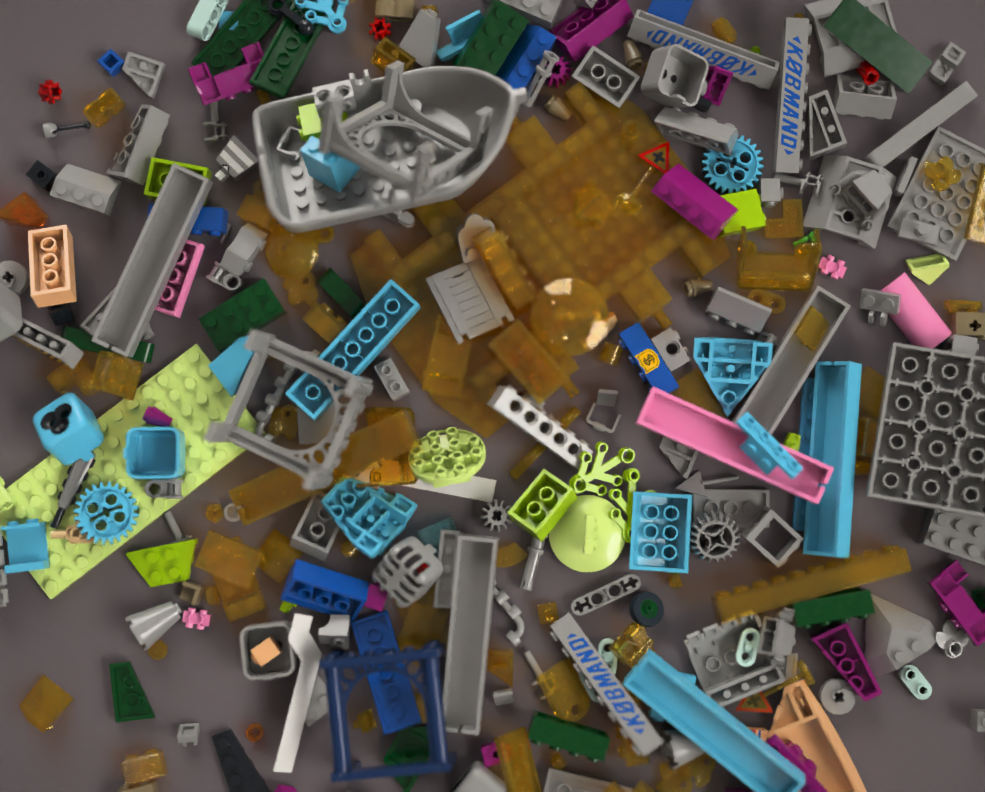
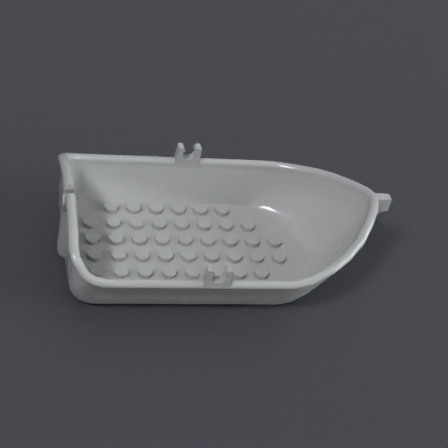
M431 66L403 72L402 81L409 99H417L421 102L422 113L469 139L471 138L476 112L486 106L493 109L483 160L415 204L408 201L409 193L363 168L357 171L340 193L319 182L308 174L300 151L306 142L301 141L298 134L291 133L287 144L283 148V150L296 154L297 157L295 159L278 153V142L287 128L292 126L302 129V126L299 127L296 115H300L298 107L315 103L313 92L263 104L254 110L252 120L267 207L282 228L293 233H303L457 197L479 179L502 148L519 106L523 102L528 101L526 88L513 89L511 85L486 71L471 67ZM368 69L363 71L364 78L356 79L354 73H349L357 106L356 110L348 111L349 118L381 101L385 76L371 79ZM401 126L377 127L369 130L362 137L363 146L370 154L411 177L413 175L417 148L428 141L436 144L431 170L458 154V152L414 129Z

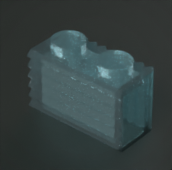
M453 517L418 530L416 533L424 546L431 544L438 552L440 530L458 531Z

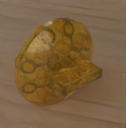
M575 278L559 279L545 286L536 296L530 315L531 327L537 340L547 350L561 356H578L592 350L604 337L609 321L608 307L602 294L588 282Z

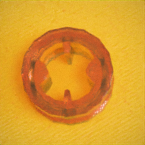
M253 723L246 729L245 735L249 741L257 742L263 737L264 728L259 723ZM256 727L258 728L257 732L260 731V735L258 734L256 737L251 736L253 733L250 734V730Z

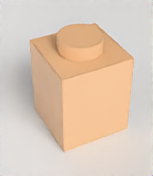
M272 635L251 649L250 652L252 654L250 656L256 665L263 666L283 652V650Z

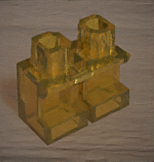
M633 621L621 633L622 636L619 635L609 647V650L621 663L631 668L638 665V661L648 649L655 652L653 647L654 640L648 637L646 629L642 625Z

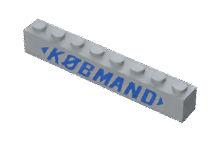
M639 9L636 11L627 35L633 41L643 42L654 49L673 44L681 45L704 57L708 61L709 66H717L733 72V77H736L739 81L755 84L760 89H770L780 63Z
M786 17L783 20L772 174L796 175L802 169L803 162L800 159V151H803L804 140H801V134L805 130V121H802L807 106L806 101H804V94H807L808 82H805V76L809 72V63L806 62L807 55L810 54L811 45L808 44V36H811L812 24H809V18Z
M567 613L550 626L552 630L550 635L555 642H561L563 645L561 650L567 658L571 656L575 663L572 665L579 674L583 673L587 678L584 682L590 690L594 688L597 692L596 698L602 707L606 705L610 710L607 714L614 723L618 721L622 727L619 730L625 739H631L633 742L631 747L638 756L641 754L645 757L663 744L662 739L571 614Z

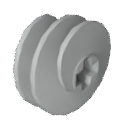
M15 261L1 262L0 281L17 295L23 293L29 286L30 280L26 268ZM11 275H13L14 277L11 279V282L8 281V278H11Z
M831 678L820 687L819 701L828 712L842 715L848 713L854 707V691L848 682L840 678ZM835 693H838V696L840 697L838 700L835 699Z

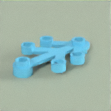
M295 0L297 8L311 9L305 13V20L328 26L329 30L335 34H340L346 29L347 22L343 15L349 0L344 2L337 0L339 5L336 15L331 9L333 0H316L317 2L302 0L304 1L302 4L298 3L299 0ZM315 11L323 12L327 17L317 16ZM313 15L314 18L310 19L308 16Z

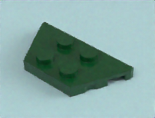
M414 725L398 731L383 758L386 765L427 761L430 756L427 725ZM419 774L394 776V778L399 782L404 792H410Z

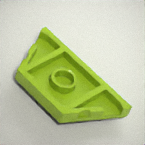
M198 538L129 551L126 553V556L150 587L186 581L190 578L191 565L194 561L193 554Z

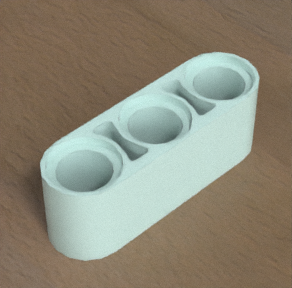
M199 0L187 25L188 35L203 41L209 40L228 0Z

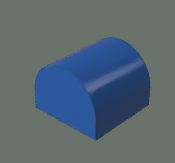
M112 49L108 50L97 60V63L112 77L119 74L124 65V61Z

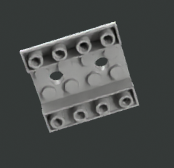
M821 0L804 5L806 16L809 18V24L813 23L821 49L822 56L819 62L824 77L854 70L860 66L859 63L866 61L823 27L842 0ZM857 0L897 33L888 0Z
M823 155L817 175L822 174V188L818 198H816L817 189L814 186L802 227L816 232L825 230L857 240L856 244L875 249L886 213L873 223L874 227L872 230L866 231L870 224L865 222L862 227H860V224L863 220H869L871 216L866 217L843 191L845 187L841 189L838 196H833L834 193L839 191L837 187H833L830 190L829 188L833 183L839 184L841 179L853 171H867L869 173L872 170H876L879 175L887 173L890 176L888 185L892 188L889 194L891 198L897 177L884 167L852 157ZM844 212L852 214L853 219L851 222L844 220Z

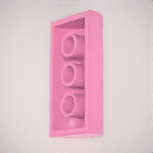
M191 240L186 241L155 311L176 318L181 317L205 245Z
M905 272L880 290L901 294L899 313L897 315L888 313V315L912 345L933 349L952 334Z

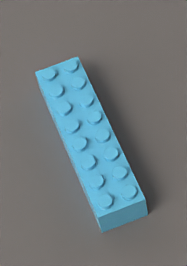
M390 279L318 358L359 376L421 309L420 304ZM304 372L285 393L316 422L334 403L328 387L320 379L307 372ZM336 384L334 387L336 392L344 388L343 386H340L339 388Z

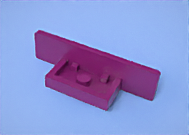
M776 734L765 741L805 774L806 783L800 789L801 792H828L815 778L817 770L815 763L804 756L802 749L797 744H794L791 740L785 744Z

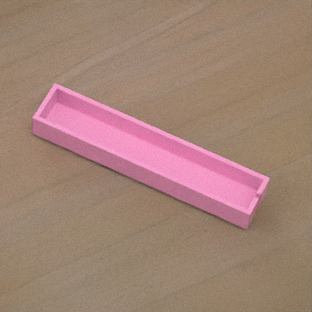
M655 387L650 389L635 424L812 504H819L825 487L818 486V484H827L834 470L829 465L780 444L803 467V470L794 479H790L779 466L766 475L739 448L749 436L737 424Z

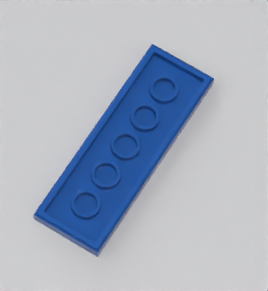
M388 610L351 622L360 655H364V651L368 650L383 653V649L395 648V651H400ZM397 662V668H404V662L402 664ZM379 663L378 667L382 669L384 665ZM380 671L367 675L384 735L423 723L410 680L407 677L391 671Z

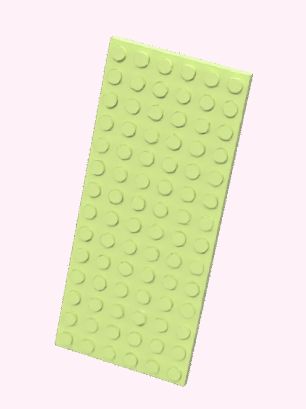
M197 343L97 419L104 439L98 447L93 449L96 455V462L93 468H89L87 480L82 482L83 487L80 493L76 494L75 503L65 511L58 529L50 526L58 510L59 500L57 497L59 492L64 489L62 484L64 479L68 478L67 471L73 463L63 465L54 456L50 455L6 488L14 500L11 508L0 512V532H2L6 542V530L1 531V527L7 526V522L19 521V524H27L26 520L38 519L39 522H45L50 568L31 570L29 572L50 600L182 500L149 497L145 493V485L152 480L166 479H133L126 472L124 447H126L127 432L135 427H159L146 424V421L142 420L148 406H155L173 418L170 427L178 428L185 434V472L183 476L177 478L184 479L181 494L183 498L246 451V449L231 442L209 443L203 440L211 421H225L236 395L230 396L208 365L211 361ZM245 407L237 426L255 434L258 422ZM100 482L103 483L104 487H107L108 482H111V487L118 483L119 490L124 486L126 487L125 494L132 492L129 499L136 498V502L132 505H136L139 508L134 511V513L139 514V517L133 518L137 525H131L133 532L126 531L127 538L123 535L120 536L121 542H118L115 538L113 539V545L110 544L109 540H106L105 545H102V540L100 539L96 544H71L66 538L51 539V531L66 530L68 525H75L74 517L77 514L74 513V509H80L76 502L83 501L79 495L86 496L85 489L93 491V484L100 488ZM155 483L151 486V492L157 494L160 488ZM114 496L106 499V503L109 505L117 502V498ZM95 504L90 505L88 512L96 513L99 507ZM123 505L118 506L112 511L123 508ZM107 509L103 510V515L109 517V513L111 511L108 512ZM119 513L115 515L114 520L122 522L125 520V515ZM101 516L91 518L90 521L93 522ZM99 522L96 525V528H100V531L105 530L107 527L105 522Z

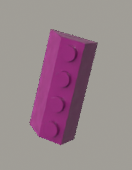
M597 0L593 9L581 6L548 32L557 36L556 44L568 58L575 62L581 59L592 46L597 47L601 41L611 36L621 26L626 25L634 15L627 0Z
M679 163L664 174L651 190V192L712 240L717 238L738 211L736 207Z

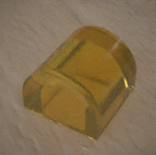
M605 342L598 360L616 367L623 349L612 343Z

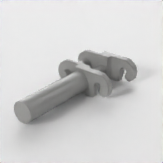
M218 101L210 103L211 122H203V126L209 125L214 127V136L204 138V142H219V139L225 140V138H228V135H225V127L228 124L224 122L218 124ZM221 127V135H217V128Z
M808 172L807 175L805 174L806 179L778 173L774 175V178H780V182L801 186L799 194H803V190L807 185L815 186L817 189L815 197L818 198L822 188V174L814 176ZM809 179L817 180V184L810 183Z
M171 511L164 513L176 538L172 543L190 540L193 537L192 535H186V538H184Z
M530 650L525 652L523 655L538 678L531 685L534 686L542 682L548 691L544 696L540 697V700H543L553 694L552 690H558L560 683L557 684L552 677L554 673H548V676L544 677V673ZM548 679L551 681L553 687L549 688V686L546 683V680Z

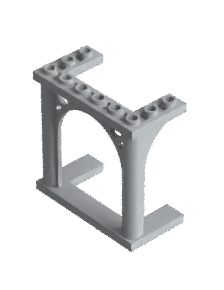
M398 60L388 65L385 69L381 101L341 122L344 95L337 92L325 99L321 121V135L319 137V151L323 154L332 151L409 193L408 201L415 204L483 160L493 109L486 106L477 111L471 138L463 136L427 117L414 106L405 91L402 81L404 63ZM401 126L414 129L458 152V154L431 170L436 144L428 141L417 148L413 175L411 177L370 154L363 146L362 137L366 132L377 127Z
M251 329L243 348L255 353L225 421H211L203 440L209 443L231 442L301 476L305 480L302 487L308 490L326 488L333 480L332 473L334 468H337L341 462L340 455L342 450H345L349 444L348 436L357 426L356 418L365 408L364 400L372 392L373 380L367 377L356 376L276 339V335ZM268 355L317 377L328 387L332 394L335 405V418L332 428L320 443L309 449H286L237 426ZM335 384H336L339 388H340V386H343V387H344V388L338 390L337 392H336L335 389H334ZM344 393L352 398L348 403L342 404L339 402V396ZM343 407L347 408L344 411L345 415L340 414L341 408ZM336 426L339 428L337 432L334 431ZM326 443L331 444V446H328V451L325 449ZM316 450H320L324 455V461L321 464L315 460L314 453ZM306 453L309 454L310 462H308V459L303 458Z

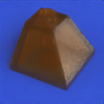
M25 191L0 209V220L8 225L35 228L45 224L46 219L49 218V215L37 199Z

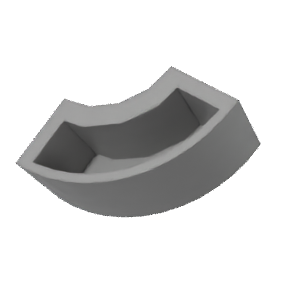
M247 223L241 227L232 244L226 249L220 265L238 276L242 275L244 271L249 272L253 265L252 261L259 250L263 251L267 244L265 239L268 233Z

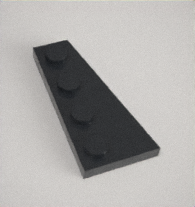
M232 729L211 736L230 792H272L254 767L255 765L245 753V749Z

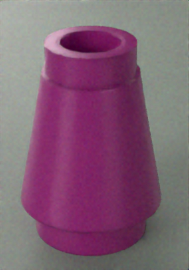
M148 406L142 420L146 421V424L170 427L173 418L155 406Z

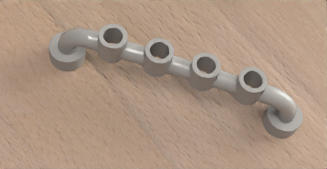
M316 349L312 352L304 351L317 358L322 354V352ZM287 363L283 367L286 370L284 377L278 376L274 382V386L277 387L275 393H269L265 398V403L268 404L265 411L259 410L255 417V420L259 421L255 434L275 443L276 437L269 433L264 435L263 429L269 423L272 412L279 405L282 394L288 389L292 376L298 371V368Z
M494 587V599L517 625L515 632L510 630L506 634L509 641L516 647L521 642L519 638L525 629L524 622L519 616L522 612L515 604L511 606L507 602L509 596L503 589L498 591Z

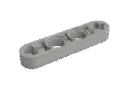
M632 573L627 574L579 596L571 602V610L574 614L581 616L639 589L641 585L640 578ZM630 577L637 580L635 587L626 586L627 591L623 592L620 581L623 580V584L629 582L628 578ZM612 585H617L620 589L617 596H612L609 593V588ZM595 593L602 595V601L599 604H594L591 600L592 595ZM588 597V601L592 605L591 608L588 609V605L582 607V612L574 610L576 602L579 601L583 604L586 602L584 598Z

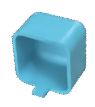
M135 427L127 432L126 447H124V459H126V472L128 476L133 479H177L183 476L185 472L184 432L173 427Z

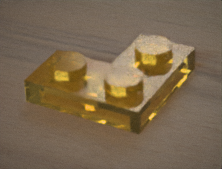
M783 199L781 201L782 218L766 219L764 239L804 237L802 199Z

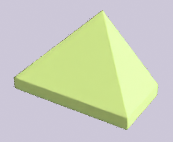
M939 254L906 259L905 262L911 273L928 285L934 282L950 265L946 257Z

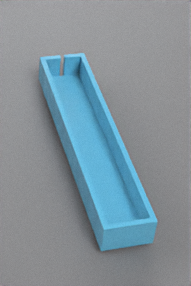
M851 361L816 362L809 457L833 467L834 470L827 484H818V486L825 487L819 504H812L806 501L803 554L849 558L862 364Z
M648 649L638 661V665H635L626 675L623 682L626 688L755 792H798L806 783L805 774L651 649Z

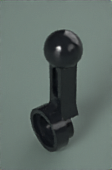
M285 0L269 1L268 10L272 16H285L299 28V32L304 36L313 33V24L308 20H303L287 7ZM279 2L283 6L281 9L276 10L272 5Z

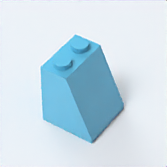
M311 136L300 149L309 176L340 193L361 167L332 151L326 154L319 151V139Z
M249 335L237 339L208 365L230 396L237 394L255 353L243 348Z

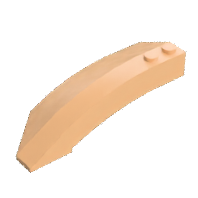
M800 680L786 686L782 693L780 705H778L773 718L771 730L768 732V739L776 734L785 744L790 740L802 749L804 756L815 763L817 769L815 778L828 792H867L838 733L805 681Z

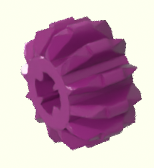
M563 56L560 57L559 61L552 68L555 71L558 69L559 74L556 75V72L555 74L552 73L545 80V82L548 81V87H551L552 83L555 84L556 89L559 83L565 86V80H570L571 78L569 74L572 72V69L568 67L569 61L563 63Z

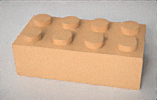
M67 225L28 231L31 297L37 307L77 302L73 237Z

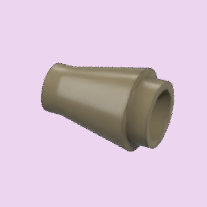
M633 40L625 41L623 48L626 66L630 70L642 67L644 57L635 46Z
M553 95L544 106L547 112L562 119L564 122L573 114L559 96Z
M688 279L687 282L683 283L684 294L686 297L694 298L707 291L713 290L712 280Z

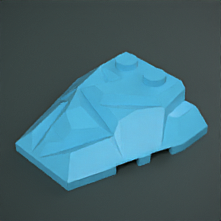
M344 476L321 500V504L355 548L370 558H374L377 555L380 556L405 529L407 521L412 517L418 505L402 494L396 493V495L384 492L385 489L383 488L373 489L367 487L368 483Z

